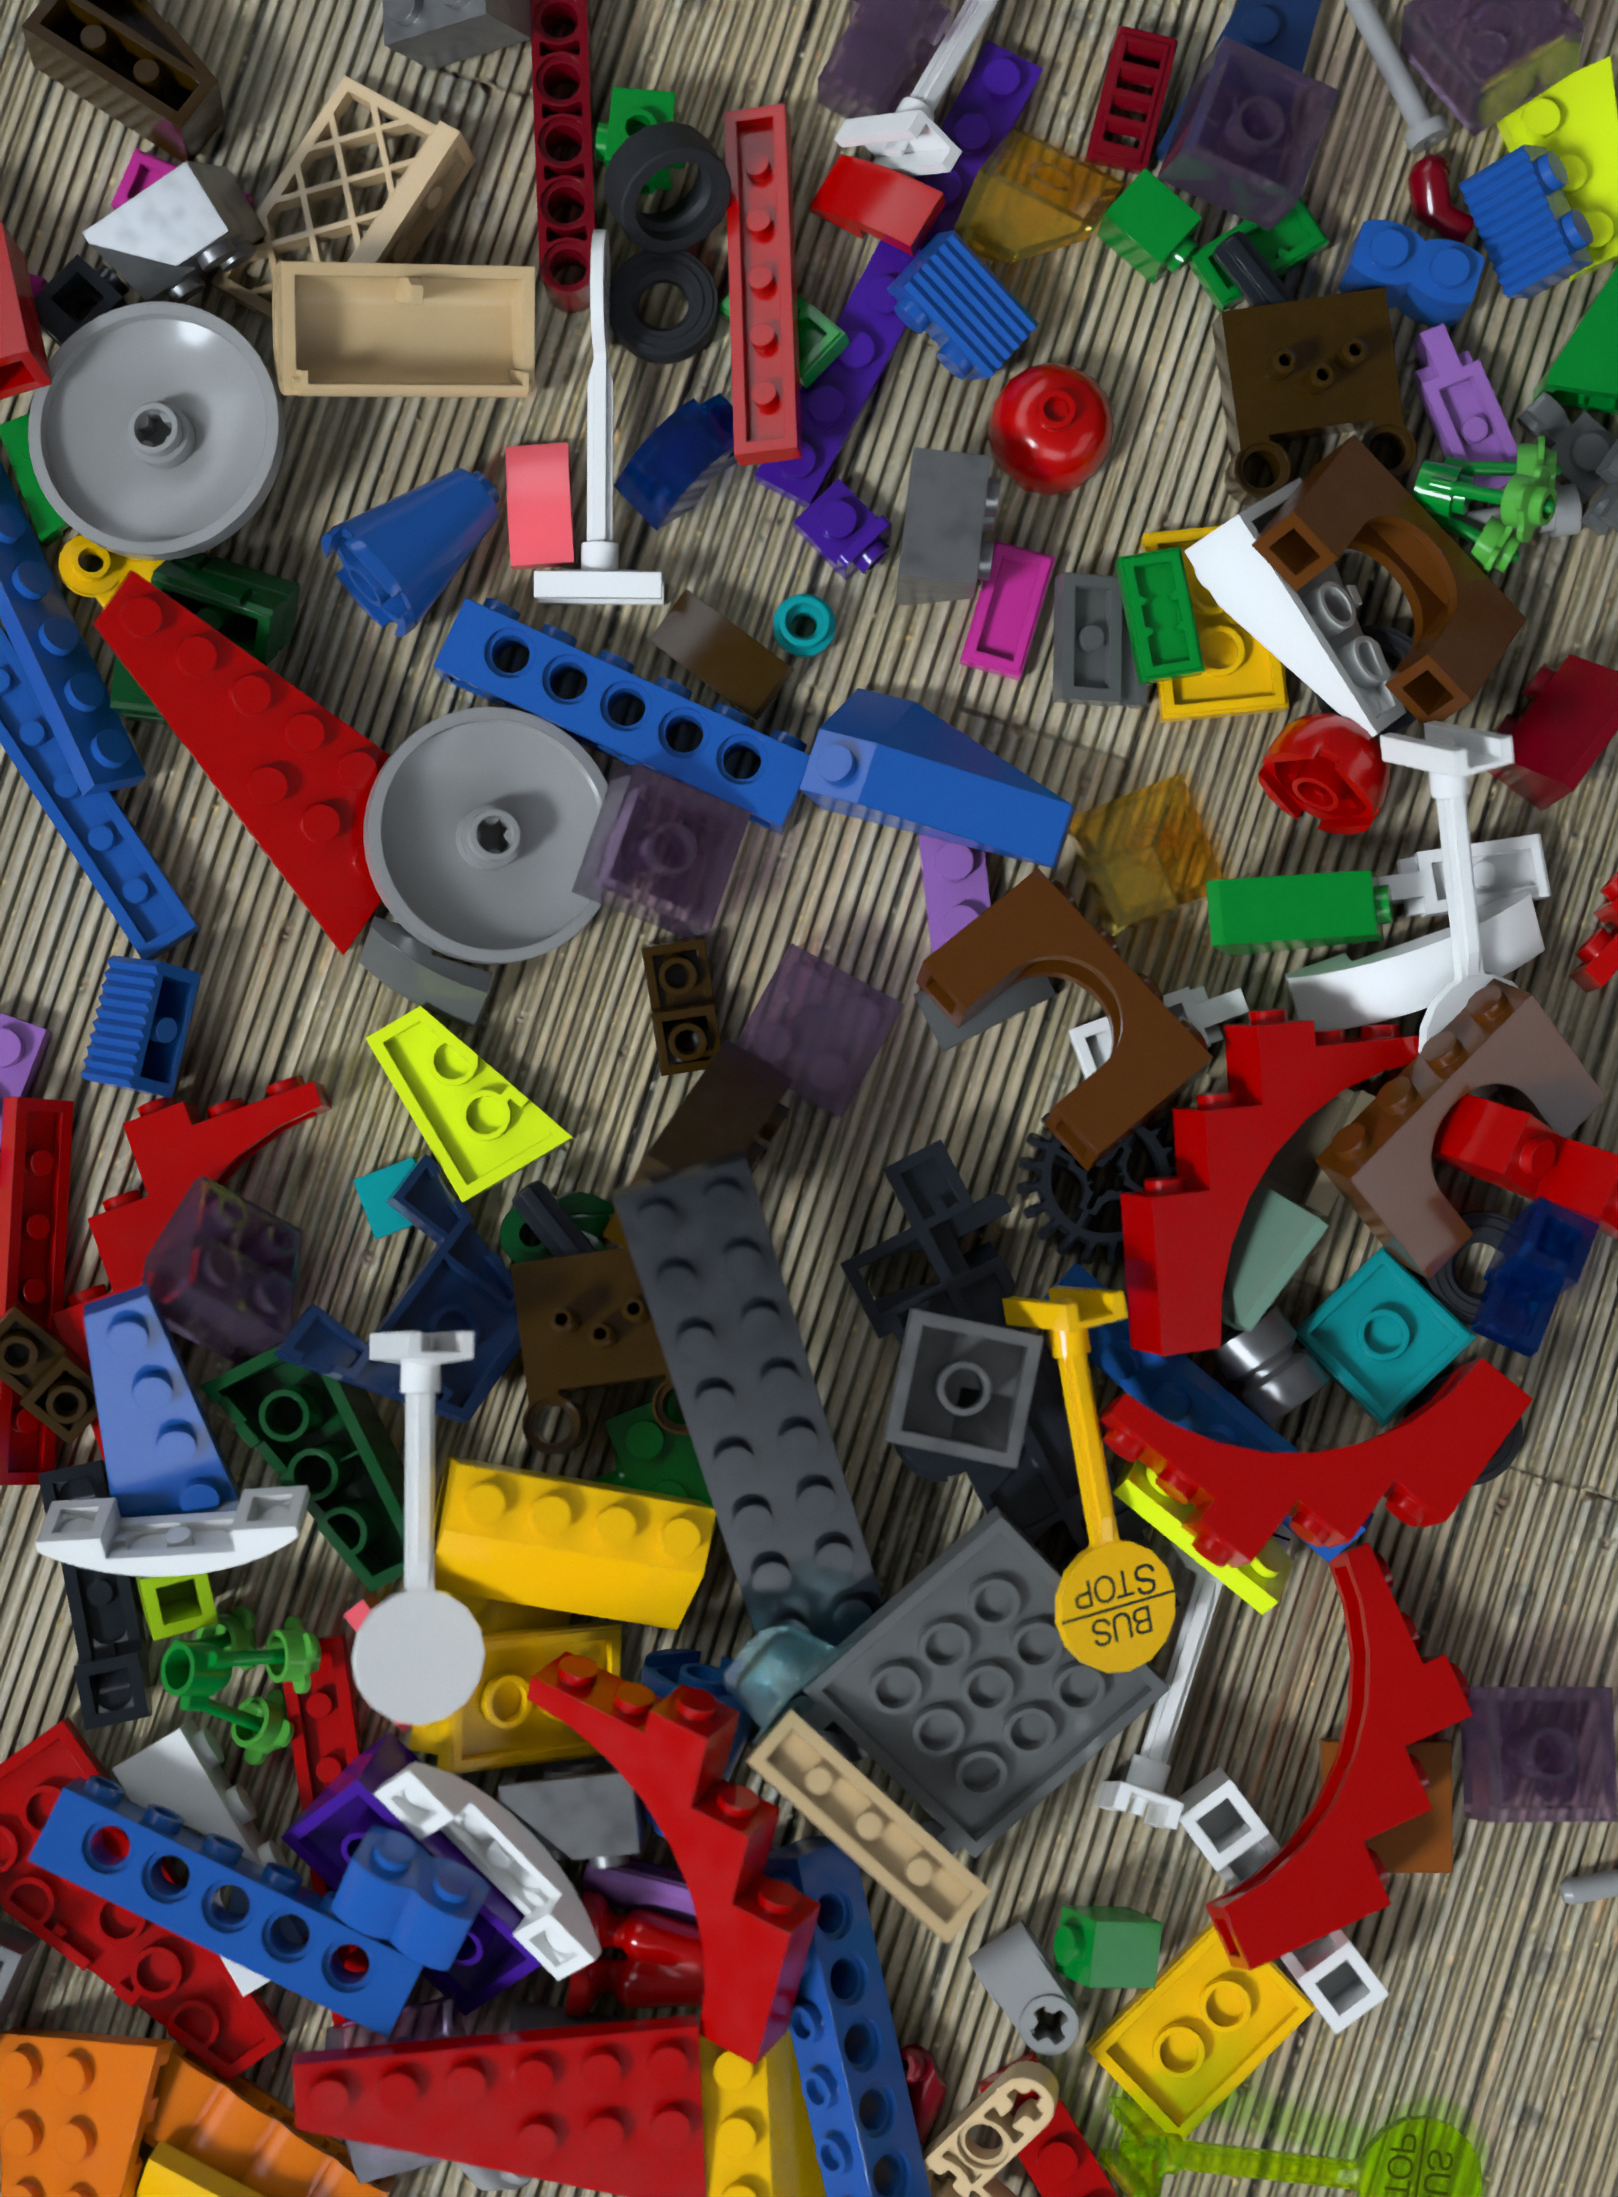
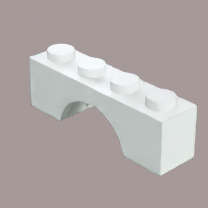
M194 1719L112 1768L131 1802L147 1809L149 1804L163 1806L179 1814L185 1820L184 1826L193 1828L206 1837L208 1833L227 1837L244 1849L243 1857L263 1867H266L268 1862L288 1867L279 1847L272 1840L265 1843L252 1820L257 1817V1813L248 1793L240 1784L232 1787L221 1768L220 1763L224 1762V1754L218 1741L207 1728L199 1730ZM232 1885L228 1911L235 1914L249 1912L250 1902L248 1895L242 1888ZM294 1914L280 1916L279 1928L287 1940L293 1943H303L309 1940L310 1932L308 1925L301 1917ZM220 1956L243 1997L271 1981Z
M1218 1767L1176 1799L1184 1803L1179 1820L1229 1889L1248 1879L1281 1849L1221 1767ZM1341 1929L1280 1957L1336 2035L1389 1996V1993Z

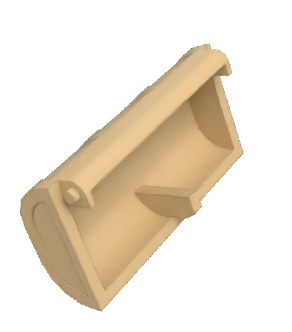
M279 261L277 263L272 288L273 355L276 380L282 395L318 397H535V266Z

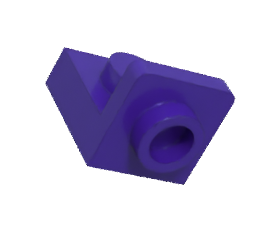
M839 478L793 521V528L845 581L857 569L864 575L870 572L884 559L891 549L886 542L891 537L892 523L884 515L877 518Z

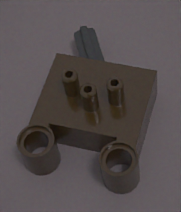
M1237 231L1223 240L1213 251V257L1251 306L1221 311L1212 324L1231 459L1225 470L1224 480L1230 496L1245 506H1252L1286 485L1290 477L1291 463L1288 454L1277 444L1278 442L1359 430L1361 431V436L1358 439L1367 449H1369V444L1373 440H1380L1389 444L1395 454V464L1388 471L1396 479L1402 476L1411 468L1416 458L1417 445L1413 434L1404 426L1386 288L1295 300L1243 232ZM1250 458L1259 459L1267 464L1272 474L1269 487L1256 488L1245 480L1243 474L1245 460Z
M536 1180L526 1185L512 1199L513 1207L553 1258L510 1264L529 1403L522 1420V1430L525 1439L534 1449L542 1453L564 1455L573 1452L583 1444L588 1434V1419L584 1409L577 1402L567 1398V1392L666 1378V1380L657 1387L653 1396L652 1411L655 1420L663 1429L673 1434L690 1436L687 1424L679 1425L675 1423L667 1410L668 1401L676 1390L631 1253L624 1248L597 1251L544 1182ZM558 1406L568 1412L572 1421L571 1430L562 1442L552 1444L542 1436L540 1421L545 1412Z

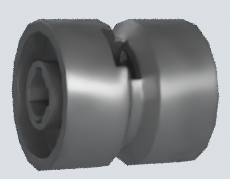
M1277 1304L1270 1306L1251 1332L1232 1330L1221 1339V1348L1209 1349L1208 1351L1229 1381H1244L1246 1385L1242 1392L1243 1402L1266 1424L1279 1419L1319 1391L1330 1379L1307 1349L1294 1350L1292 1348L1298 1333Z

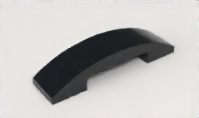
M104 1460L38 1473L45 1516L52 1501L110 1498ZM61 1562L80 1664L74 1666L85 1731L152 1716L148 1652L136 1577L100 1572Z

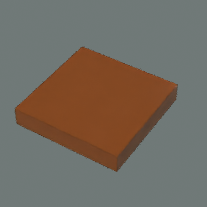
M1319 1738V1792L1336 1757L1340 1739ZM1421 1739L1405 1748L1409 1755H1414L1420 1761L1427 1774L1430 1790L1425 1793L1433 1809L1364 1841L1367 1849L1372 1848L1378 1854L1387 1873H1453L1452 1742L1448 1739Z

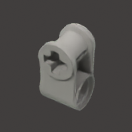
M1023 1920L968 1957L974 1972L996 2004L1003 2008L1025 2043L1033 2051L1042 2055H1058L1071 2047L1079 2032L1075 2001L1058 1974L1054 1971V1966L1040 1942ZM1045 2007L1051 2014L1061 2010L1059 2013L1061 2026L1054 2030L1047 2023L1036 2027L1038 2024L1037 2010Z

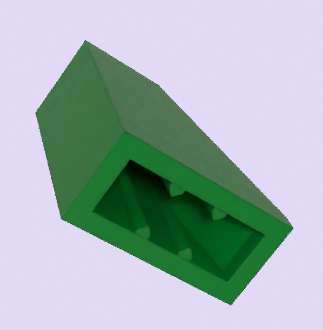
M1618 262L1533 391L1532 402L1543 392H1546L1564 408L1618 416Z
M1372 870L1206 881L1211 946L1231 957L1384 940L1383 924L1393 923L1390 886H1379L1378 876Z

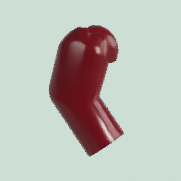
M1438 154L1426 155L1412 166L1408 178L1412 214L1417 221L1448 240L1463 243L1475 225L1474 217L1451 203L1448 177L1451 174V169L1448 161Z
M909 2044L899 2049L919 2142L920 2145H925L946 2098L947 2085L933 2054L920 2045Z

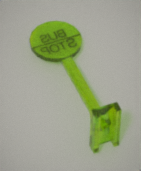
M1108 2095L1106 2109L1122 2126L1119 2149L1100 2147L1098 2161L1128 2197H1160L1163 2174L1177 2175L1180 2170L1356 2190V2197H1480L1482 2193L1481 2164L1472 2144L1448 2122L1428 2115L1401 2117L1380 2128L1363 2148L1361 2157L1354 2160L1182 2140L1180 2134L1163 2132L1133 2098Z

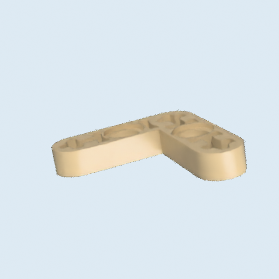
M1032 2061L1017 2062L1010 2066L925 2148L922 2156L931 2197H969L971 2191H974L971 2197H1018L995 2175L1038 2135L1052 2119L1058 2102L1060 2088L1057 2078L1050 2069ZM1031 2089L1038 2092L1040 2095L1038 2102L1032 2098L1027 2100L1017 2109L1015 2118H1013L1009 2111L1012 2109L1017 2092L1026 2094ZM974 2125H989L999 2132L1003 2144L994 2149L982 2148L970 2138L968 2130ZM947 2170L956 2176L954 2181L947 2178L941 2183L933 2177L934 2172L941 2175Z

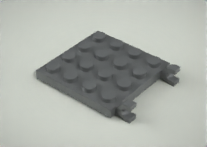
M996 1506L800 1678L802 1689L808 1697L799 1696L794 1698L777 1712V1717L780 1719L787 1710L791 1709L819 1735L834 1721L936 1820V1822H923L919 1825L951 1855L963 1846L976 1858L1168 1692L1170 1688L1164 1677L1149 1662L1132 1671L1106 1673L1080 1663L1064 1646L1055 1623V1595L1063 1574Z

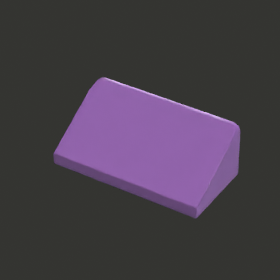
M629 1858L630 1862L624 1865L593 1868L590 1867V1859L588 1860L581 1894H583V1890L597 1891L604 1895L609 1905L628 1910L646 1909L698 1926L691 1894L681 1871Z

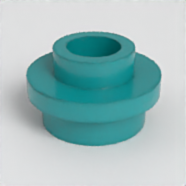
M797 594L787 598L777 608L773 618V633L777 643L785 652L795 657L808 658L822 653L831 644L835 635L836 621L831 607L823 599L812 594ZM801 617H807L815 622L817 628L811 636L800 637L794 633L792 629L793 623Z

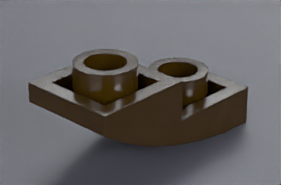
M685 589L649 639L756 721L795 670L688 589Z
M704 935L642 945L641 949L661 1076L705 1070L720 1050L721 1041Z
M16 1301L0 1318V1379L21 1395L20 1404L71 1445L98 1416L91 1367L19 1301Z

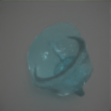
M775 1626L763 1630L746 1644L724 1673L723 1683L725 1688L760 1726L761 1731L753 1740L754 1744L765 1733L791 1697L867 1630L866 1627L862 1628L839 1649L795 1626Z

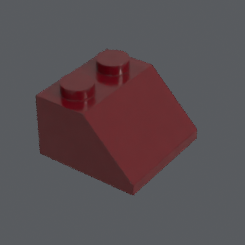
M1571 654L1554 668L1544 663L1521 693L1530 701L1518 717L1514 718L1507 713L1492 731L1493 733L1512 736L1514 763L1486 771L1541 811L1575 790L1618 731V671Z

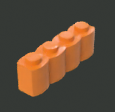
M176 2042L172 2047L168 2063L161 2065L159 2068L153 2094L159 2096L154 2120L145 2124L142 2140L149 2146L156 2148L160 2141L165 2142L266 2197L389 2196L396 2179L386 2170L363 2154L342 2145L333 2136L296 2129L295 2111L288 2109L276 2097L254 2082L240 2075L229 2081L179 2042Z

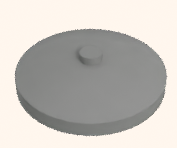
M155 301L130 304L102 314L82 326L62 344L51 358L48 366L52 384L35 389L28 421L30 458L39 486L48 502L69 526L89 541L105 550L133 559L159 561L184 558L208 550L231 537L254 516L264 503L276 480L283 458L285 446L284 407L280 391L266 362L256 349L227 322L210 312L181 303Z
M477 707L455 711L435 719L409 736L394 750L384 763L371 788L365 810L363 841L365 857L374 886L384 905L407 932L418 941L448 957L476 964L499 965L528 960L550 952L566 943L589 923L605 900L613 882L619 856L620 831L618 815L609 786L596 763L577 741L554 724L538 716L509 708Z

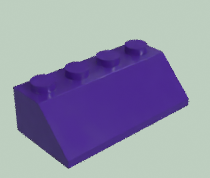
M390 1731L352 1760L287 1828L281 1839L336 1892L340 1887L353 1855L371 1826H381L398 1831L420 1844L431 1857L452 1860L479 1875L488 1884L490 1890L449 1971L432 1969L426 1966L421 1971V1974L466 2016L542 1964L512 1935L525 1915L440 1829L419 1840L374 1795V1792L382 1783L414 1762L422 1763Z

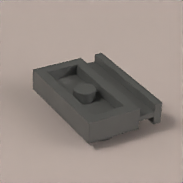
M1063 572L1056 576L1054 586L1053 702L1106 707L1118 705L1129 706L1131 709H1139L1147 705L1148 684L1142 686L1138 684L1118 577Z

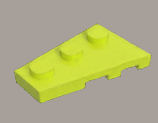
M1611 56L1500 104L1492 114L1509 153L1524 144L1545 147L1547 152L1553 151L1565 166L1569 179L1568 185L1563 187L1565 196L1571 210H1579L1586 218L1593 235L1592 243L1587 245L1593 263L1582 268L1579 272L1571 274L1569 277L1570 282L1618 261V114Z
M422 1006L415 1008L365 1038L462 1203H467L575 1139Z
M1139 1459L1136 1462L1126 1460L1112 1491L1114 1495L1260 1614H1265L1279 1603L1293 1560L1273 1536L1270 1537L1255 1560L1250 1564L1231 1568L1229 1565L1221 1568L1212 1564L1193 1548L1192 1542L1195 1538L1181 1527L1195 1508V1505L1192 1502H1189L1187 1505L1179 1503L1164 1493L1155 1482L1158 1475Z

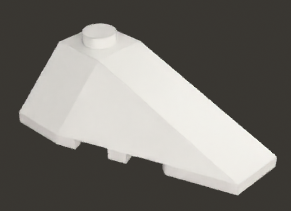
M1299 477L1242 511L1184 552L1193 564L1199 582L1210 591L1217 604L1337 713L1366 729L1371 737H1374L1404 715L1406 710L1404 705L1385 686L1391 673L1379 643L1371 637L1363 635L1355 610L1363 603L1356 586L1346 585L1344 587L1334 562L1298 591H1295L1252 546L1260 533L1300 485L1302 480Z

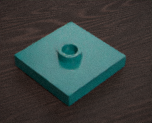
M1384 1246L1295 1329L1298 1333L1295 1342L1302 1349H1307L1315 1357L1322 1369L1382 1429L1476 1338Z

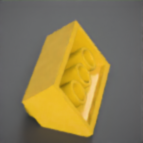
M447 1455L435 1513L434 1587L435 1590L678 1630L704 1576L716 1512L713 1507L701 1500Z
M787 2028L784 2036L756 2066L699 2035L706 2197H826L789 2028Z

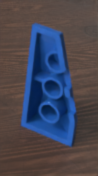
M860 688L819 728L799 788L806 796L826 811L1053 869L1057 868L1075 812V807L918 703Z

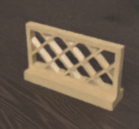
M344 75L255 213L268 233L252 244L256 254L245 263L230 271L224 272L220 267L210 283L217 291L272 322V303L267 300L272 299L273 283L249 290L235 283L248 263L268 258L272 278L274 279V272L277 263L280 261V254L310 246L313 262H324L321 243L352 234L355 250L347 262L410 264L476 162V159L459 130L442 121L435 125ZM353 100L371 109L374 127L342 136L339 121ZM382 116L386 117L392 122L384 124ZM411 132L426 139L414 158L392 164L387 139ZM378 142L383 167L350 175L346 151ZM336 154L341 179L309 187L306 172L314 160ZM401 178L397 184L396 179ZM386 182L389 198L382 209L359 216L354 191ZM344 194L349 219L317 228L312 203ZM302 206L307 231L275 239L273 223L282 211Z
M791 1709L787 1710L772 1728H757L749 1737L746 1745L753 1751L744 1761L944 1943L949 1944L992 1892Z

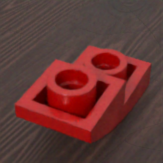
M840 154L810 203L809 210L811 213L861 239H864L868 233L914 257L946 202L943 192L916 179L867 160Z
M1618 872L1601 888L1600 892L1607 899L1593 913L1611 931L1607 932L1601 927L1581 945L1575 955L1582 962L1568 975L1586 993L1603 987L1618 970Z

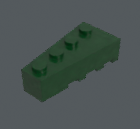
M278 1346L200 1385L199 1387L212 1403H218L237 1425L235 1430L251 1449L256 1448L280 1477L277 1481L282 1487L308 1485L310 1498L307 1511L317 1521V1529L370 1592L404 1576L405 1467L367 1390L282 1361L273 1355Z

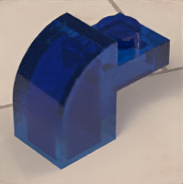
M721 393L702 404H699L694 398L672 413L651 433L634 453L613 485L656 531L693 509L715 476L738 463L734 456L733 406Z
M1539 1197L1524 1208L1503 1236L1485 1272L1483 1279L1488 1281L1470 1330L1528 1358L1536 1354L1559 1295L1579 1282L1600 1224L1542 1197Z

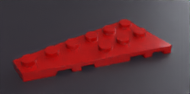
M130 570L92 623L139 687L143 689L167 721L169 727L181 743L185 745L203 769L205 775L262 851L269 857L304 907L308 909L326 933V936L337 951L344 956L382 901L369 873L365 857L363 834L365 810L371 788L390 755L135 571Z
M68 1716L0 1764V1903L3 1905V1911L83 1971L89 1969L115 1989L113 1993L131 2007L137 2005L165 2026L169 2036L231 2081L283 2044L288 2037L257 1990L243 1997L220 1955L28 1861L66 1785L79 1776L88 1779L90 1775L101 1776L113 1781ZM105 1826L103 1830V1843L107 1850L117 1856L128 1855L130 1841L127 1834L119 1827ZM163 1856L161 1869L165 1878L173 1884L184 1885L166 1857Z
M696 2014L293 2053L292 2066L296 2129L622 2197H706L700 2042Z

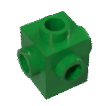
M613 87L609 122H599L597 127L596 160L605 162L607 169L612 155L629 136L648 125L669 121L680 123L676 92ZM686 162L669 165L655 173L643 186L640 195L653 194L656 189L672 191L674 168L685 169Z

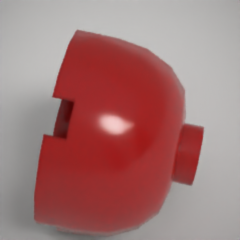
M1051 362L1028 367L1008 381L993 403L987 432L993 460L999 469L1002 467L1008 476L1015 479L1016 485L1026 491L1055 495L1076 490L1097 472L1108 457L1114 431L1109 398L1094 378L1075 366Z
M1310 713L1287 724L1268 748L1261 762L1263 766L1258 773L1259 783L1267 796L1286 814L1299 820L1302 812L1305 811L1314 817L1322 819L1317 828L1318 830L1331 834L1354 835L1367 831L1381 810L1390 788V762L1382 761L1381 743L1376 735L1371 737L1366 729L1352 720L1342 717L1339 713Z

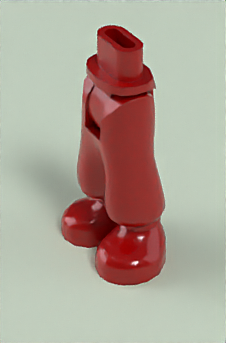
M583 1890L581 1902L595 1930L600 1948L613 1947L615 1949H622L627 1957L618 1959L599 1955L594 1962L572 1973L565 2015L576 2017L586 2015L591 2011L599 1996L606 1992L613 1994L620 2004L631 2008H702L705 1992L703 1950L697 1925L646 1909H634L625 1915H617L611 1910L603 1894L597 1891Z

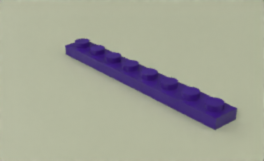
M987 41L941 127V130L955 143L962 153L949 173L914 177V179L943 192L946 202L944 208L914 257L880 240L835 324L846 333L850 341L849 346L807 389L804 386L800 389L803 459L760 464L755 473V482L805 508H808L817 499L908 329V326L895 313L894 306L897 304V300L889 294L887 288L937 233L955 230L957 233L960 232L1042 78L1043 68Z

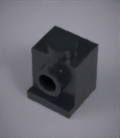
M77 254L34 297L40 329L61 347L72 334L88 322L111 310L128 305L124 297L130 290L104 263H101L94 270ZM89 306H96L82 321H80L81 313L85 308Z

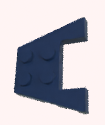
M425 1153L416 1160L385 1203L435 1241L437 1245L373 1333L474 1331V1359L441 1364V1393H435V1414L464 1423L472 1418L521 1348L512 1275L495 1251L492 1253L489 1251L470 1223L473 1218L460 1199L455 1201L438 1176L441 1171L434 1160ZM315 1304L306 1308L273 1353L282 1361L406 1404V1393H400L401 1364L369 1360L370 1338L364 1343Z

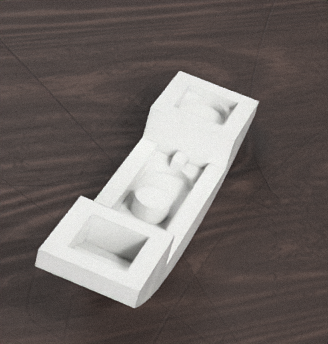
M1527 889L1477 907L1484 972L1502 977L1529 962L1545 950L1532 896ZM1450 927L1351 961L1346 953L1285 974L1298 1020H1314L1315 1030L1348 1029L1389 1020L1428 1008L1429 1003L1439 991L1455 977Z
M308 1485L243 1489L237 1511L121 1518L116 1497L52 1501L35 1544L38 1553L81 1568L106 1573L160 1577L218 1571L264 1557L298 1538L309 1502L310 1492Z
M414 1762L385 1781L374 1792V1795L419 1840L440 1829L525 1915L512 1935L558 1981L597 1959L601 1953V1948L595 1930L581 1900L566 1875L538 1839L512 1813L493 1798L453 1774L419 1762Z

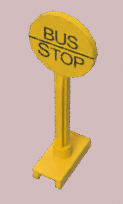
M1055 1286L1048 1288L1049 1300L1014 1296L1002 1299L1006 1325L1047 1329L1052 1357L1058 1358L1089 1537L1088 1548L1081 1551L1062 1575L1055 1595V1623L1064 1646L1080 1663L1106 1673L1132 1671L1150 1661L1167 1641L1175 1618V1588L1167 1567L1152 1550L1134 1542L1119 1539L1087 1357V1353L1091 1352L1088 1328L1128 1318L1124 1293L1118 1290Z

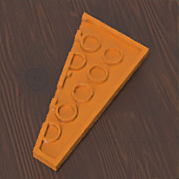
M13 2027L0 2032L1 2197H134L143 2165L138 2152L145 2124L153 2121L159 2096L153 2094L160 2066L169 2061L173 2040Z

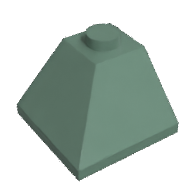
M1261 1183L1257 1184L1249 1198L1229 1256L1222 1293L1221 1321L1232 1330L1252 1331L1329 1227V1225L1315 1215Z

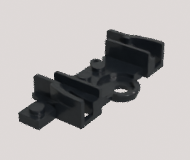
M941 1139L885 1167L883 1172L912 1227L840 1264L877 1338L880 1339L894 1332L902 1347L910 1308L1028 1333L1026 1329H1034L1006 1325L1002 1299L1012 1297L1016 1284L1001 1255L996 1252L991 1242L989 1241L962 1254L955 1241L1011 1212L1012 1210L1005 1197L994 1193L973 1203ZM923 1250L939 1283L905 1288L874 1300L858 1269L882 1258L904 1252ZM1026 1296V1297H1025V1298H1035V1299H1038V1298L1032 1297V1296ZM1044 1340L1017 1469L894 1443L895 1449L904 1464L923 1478L938 1482H948V1476L966 1472L986 1514L997 1506L1032 1543L1040 1539L1053 1524L1062 1520L1075 1545L1055 1564L1062 1574L1081 1551L1088 1548L1089 1537L1060 1370ZM1101 1437L1104 1455L1106 1456L1108 1445L1105 1443L1104 1437ZM1105 1459L1119 1539L1128 1540L1152 1550L1142 1530L1152 1525L1112 1493L1117 1480ZM1175 1594V1607L1181 1604Z

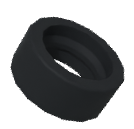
M672 121L648 125L624 141L612 155L604 174V198L612 215L628 239L645 251L666 254L688 249L705 239L721 222L730 202L731 178L723 160L708 139L691 125ZM683 162L698 165V175L692 189L679 203L665 211L650 214L637 211L636 202L640 192L655 173L669 165Z

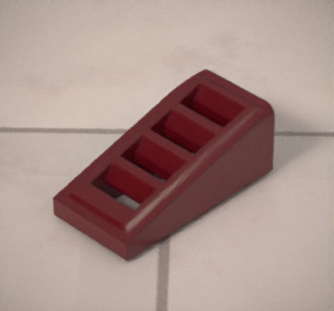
M1119 26L1117 28L1084 162L1139 175L1144 168L1147 169L1178 46L1176 39L1126 26ZM1117 80L1153 88L1152 96L1116 87ZM1112 106L1147 115L1146 120L1142 122L1109 114L1110 108ZM1108 131L1141 139L1139 149L1103 140L1104 132Z

